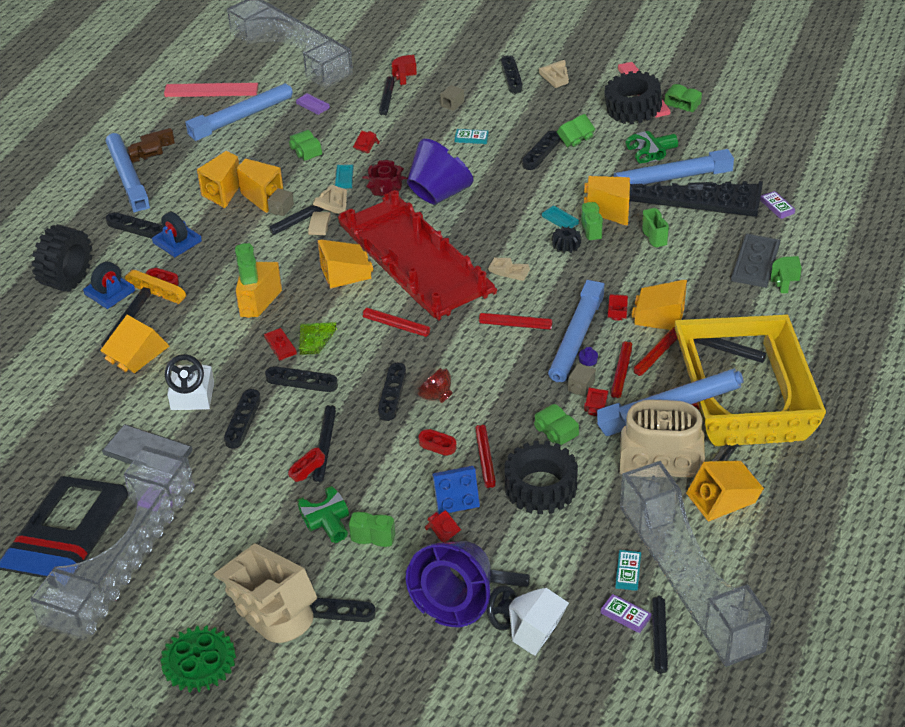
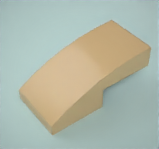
M313 212L308 235H326L331 212Z
M494 258L488 270L496 275L524 281L530 271L529 264H512L511 258Z

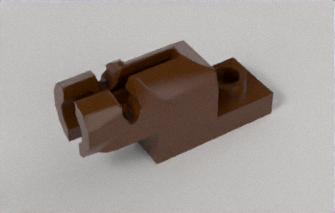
M169 128L140 136L141 142L131 144L127 147V150L129 151L128 154L132 163L139 162L140 158L146 160L150 157L163 154L162 147L175 144L173 131Z

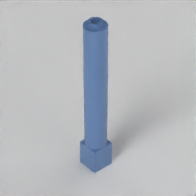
M284 83L206 117L200 115L186 121L187 133L195 141L211 135L214 130L290 99L293 94L292 88Z
M117 133L108 135L106 144L128 195L133 212L149 209L146 191L140 183L121 136Z
M728 149L709 152V156L617 172L614 173L613 177H630V184L645 185L710 172L719 174L733 171L734 157Z
M586 280L581 292L580 302L548 372L549 377L553 381L564 382L567 379L595 311L599 309L604 297V283Z
M733 368L624 406L616 403L597 410L598 426L605 436L620 433L622 428L626 426L629 409L637 402L643 400H673L694 404L741 388V383L744 382L743 376L740 371H736Z

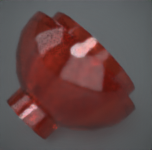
M440 368L418 388L420 391L418 393L419 397L428 401L439 400L441 403L447 400L453 394L450 390L452 379L448 369L442 370Z

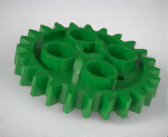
M197 625L195 631H191L188 627L186 634L179 631V638L171 637L172 644L166 643V650L161 652L163 657L160 659L161 668L166 681H171L173 687L178 685L180 691L187 687L189 693L196 687L198 693L201 692L204 686L207 690H210V684L212 683L215 686H219L218 679L225 681V673L231 674V667L235 666L234 659L236 654L230 637H225L224 631L218 633L216 627L209 631L208 625L203 630H200Z

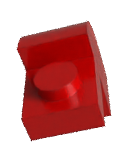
M414 55L400 56L393 60L392 76L400 81V85H406V76L417 75Z

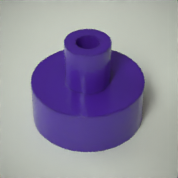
M586 347L580 351L579 362L582 365L593 366L597 363L598 353L591 347Z

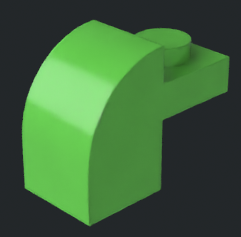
M799 256L782 257L774 261L772 265L770 281L776 282V287L780 288L781 293H788L790 281H800L802 267Z

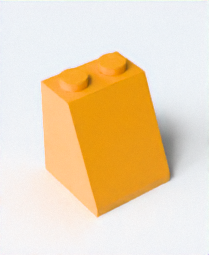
M225 151L197 169L201 196L223 208L227 207L239 188L237 174L238 156Z
M245 158L237 167L241 194L262 211L268 213V198L277 188L283 190L281 168Z
M588 176V183H585L584 193H588V196H584V203L595 202L599 206V213L602 218L628 225L630 177Z
M317 240L320 266L330 289L371 279L373 265L371 261L368 262L367 252L362 250L360 244Z
M256 262L258 272L257 283L243 285L239 276L236 296L240 317H259L282 291L278 262Z
M687 280L642 288L640 295H636L635 306L637 307H633L632 318H635L634 325L671 330L675 327V320H682Z
M126 315L100 351L105 355L104 359L110 364L114 365V363H117V367L126 373L128 370L136 373L170 346L154 329Z
M742 461L703 462L686 494L709 522L756 503L764 488Z

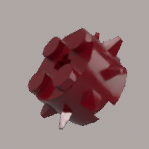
M380 160L378 164L370 165L368 176L362 177L369 180L366 187L370 188L374 196H384V194L394 190L399 192L402 188V180L408 179V177L402 176L404 168L400 165H395L394 161Z

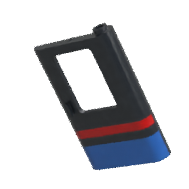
M67 476L59 477L0 559V570L46 578L52 588L66 591L129 496L127 488L122 484ZM70 487L101 492L75 530L43 526Z

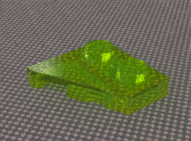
M336 322L300 324V355L319 354L337 330Z

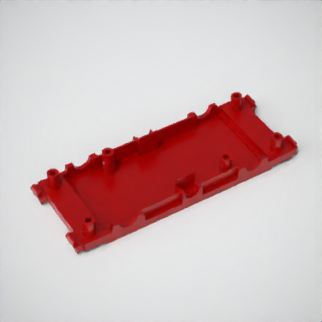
M394 190L384 194L383 202L355 213L354 209H348L339 213L340 226L423 309L438 321L441 320V316L451 315V310L481 296L486 299L491 293L493 295L497 294V288L486 277V272L482 271L479 266L474 267L468 255L463 256L449 243V238H443L441 231H436L423 219L421 212H415L410 202L406 203L399 197L398 191Z

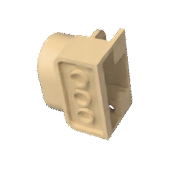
M643 400L635 403L627 413L626 426L621 430L620 474L695 478L701 465L705 462L704 432L701 430L702 416L698 409L687 402L673 400Z
M254 543L214 573L217 579L225 583L226 594L233 599L239 615L243 618L245 617L246 621L268 641L284 643L294 640L304 634L311 626L314 616L310 604L317 600V596L303 567Z

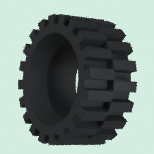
M628 71L629 74L621 73L620 77L615 76L613 80H609L604 90L606 108L611 118L614 117V120L617 122L621 120V123L624 124L627 121L630 124H634V121L642 123L643 119L648 121L651 119L650 116L655 117L657 112L661 111V86L659 79H655V75L649 76V72L642 74L641 71H637V73ZM631 95H639V96H636V97H627V96H631Z
M56 224L50 226L51 229L47 228L45 235L41 234L39 237L41 241L36 243L35 247L37 250L32 255L35 257V260L32 261V266L35 267L32 272L36 275L34 278L36 281H39L38 283L64 292H70L71 289L77 287V283L82 282V277L87 275L86 269L90 268L91 264L88 263L89 260H92L90 252L93 251L92 246L89 245L91 240L83 231Z
M533 441L531 446L527 442L523 444V449L516 447L514 454L510 452L508 460L505 461V493L507 497L509 496V501L512 504L517 502V508L520 510L526 507V512L528 513L537 510V514H543V510H548L549 514L554 513L555 508H558L559 511L564 509V503L569 505L572 502V498L576 496L578 464L575 462L574 455H569L567 448L561 450V445L557 443L551 446L550 441H544V444H539V441ZM535 472H546L557 477L559 482L550 486H533L524 482L523 479Z

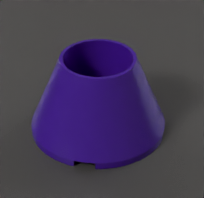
M424 138L417 145L407 184L418 197L432 205H436L469 188L474 179L470 170L458 157L453 158L447 153L449 149L436 141Z
M468 541L427 545L414 554L410 564L407 566L406 586L408 593L416 607L423 614L426 612L431 617L436 618V623L448 627L470 625L483 615L489 604V559L478 545ZM450 567L459 572L465 582L457 578L452 573Z

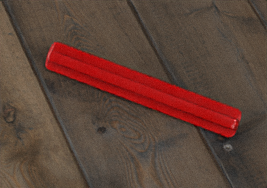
M368 307L363 310V317L424 337L430 334L429 326Z
M480 313L479 316L480 324L551 330L553 324L552 319L491 313Z
M675 327L634 367V374L642 376L678 339Z
M624 341L622 343L611 390L612 398H620L622 396L633 344L631 342Z
M477 425L475 427L484 485L486 488H494L496 481L487 429L485 425Z

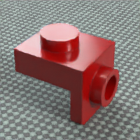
M361 130L353 148L368 154L374 143L379 144L380 141L375 133Z
M609 295L608 318H612L615 321L627 318V295Z
M589 388L587 399L584 403L585 412H588L591 416H597V410L606 407L608 390Z
M446 510L441 514L435 512L427 519L429 523L424 527L426 530L431 528L443 543L461 531L460 527Z

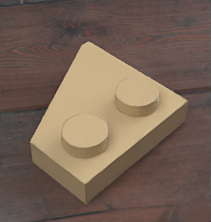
M565 60L539 68V74L555 88L569 83Z
M331 184L318 198H315L313 205L335 214L346 211L347 190Z

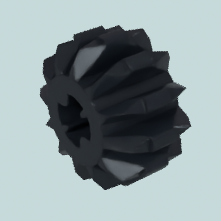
M562 226L561 229L556 228L555 232H553L552 245L554 249H557V252L563 251L565 254L568 251L572 253L573 250L577 251L580 247L581 234L580 231H576V228Z

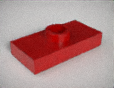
M281 328L264 334L265 340L279 361L297 354L295 347Z

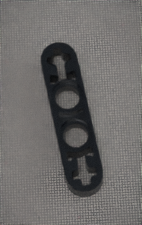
M513 56L502 57L501 66L509 92L514 94L522 92L523 83L515 58Z
M548 131L522 159L524 169L534 170L558 145L560 136L557 131Z
M112 212L106 216V222L109 227L152 239V237L163 231L161 224L125 214Z
M393 363L388 369L378 406V415L383 421L393 420L396 416L406 378V366L403 363ZM392 383H397V384H399V385L396 386V387H391V386H389V385L392 384ZM387 397H395L394 400H386ZM387 407H390V411L386 413Z
M277 366L269 367L265 371L266 381L270 384L323 392H332L338 388L337 377L332 374ZM289 377H297L295 380H288ZM309 379H314V380H315V381L312 382V383L306 382V381L309 380Z
M248 389L241 396L224 435L225 445L228 448L235 449L243 444L261 401L260 393L256 389ZM244 410H250L247 414L241 413ZM237 424H244L241 428L235 427Z
M317 597V600L312 603L313 618L370 622L376 616L374 604L367 601ZM321 605L328 607V610L320 613L316 611L317 607ZM342 607L350 609L347 614L338 613V610ZM365 609H369L367 615H363L362 613L365 611Z

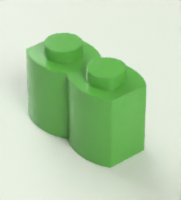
M673 84L665 94L664 103L668 106L694 112L701 103L702 93L696 89H687L682 85Z
M583 114L560 126L557 133L568 148L579 145L583 139L585 141L591 139L596 129L586 114Z
M309 130L290 136V148L292 150L295 149L297 156L304 161L322 155L320 142Z
M595 202L582 204L581 224L585 229V236L588 240L602 238L603 218L599 213V206Z
M656 208L643 210L642 231L649 237L650 244L655 248L667 245L669 225L662 218L661 212Z
M250 243L237 245L235 253L241 283L243 285L257 283L258 272L253 246Z
M552 404L535 414L534 425L539 432L543 431L552 443L555 442L563 445L579 436L578 423L558 405Z
M366 512L352 513L349 523L351 541L359 544L372 543L381 547L393 545L395 538L393 517L388 515L373 516Z

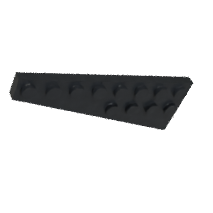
M742 181V184L725 182L721 185L713 182H693L678 186L677 183H672V186H661V183H655L652 186L630 184L629 201L757 217L763 181H759L758 184H748V181Z

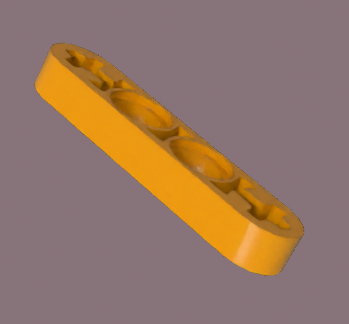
M131 270L125 276V280L133 284L135 288L140 290L143 287L149 288L151 294L159 297L162 296L164 299L180 304L186 298V293L181 287L137 270Z

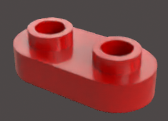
M151 268L145 273L176 286L179 285L176 273L160 268Z
M426 429L421 431L418 436L419 445L432 452L448 456L457 450L456 439L447 434Z
M319 448L311 449L291 466L288 471L289 477L295 482L305 480L311 472L323 465L325 454Z

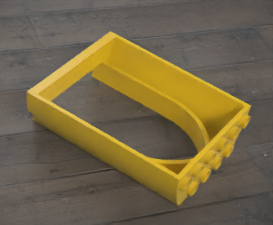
M788 315L675 320L676 335L691 383L705 378L693 339L765 335L763 344L780 387L785 406L780 412L732 414L724 409L714 397L697 402L707 435L714 446L803 441L821 424L826 410Z

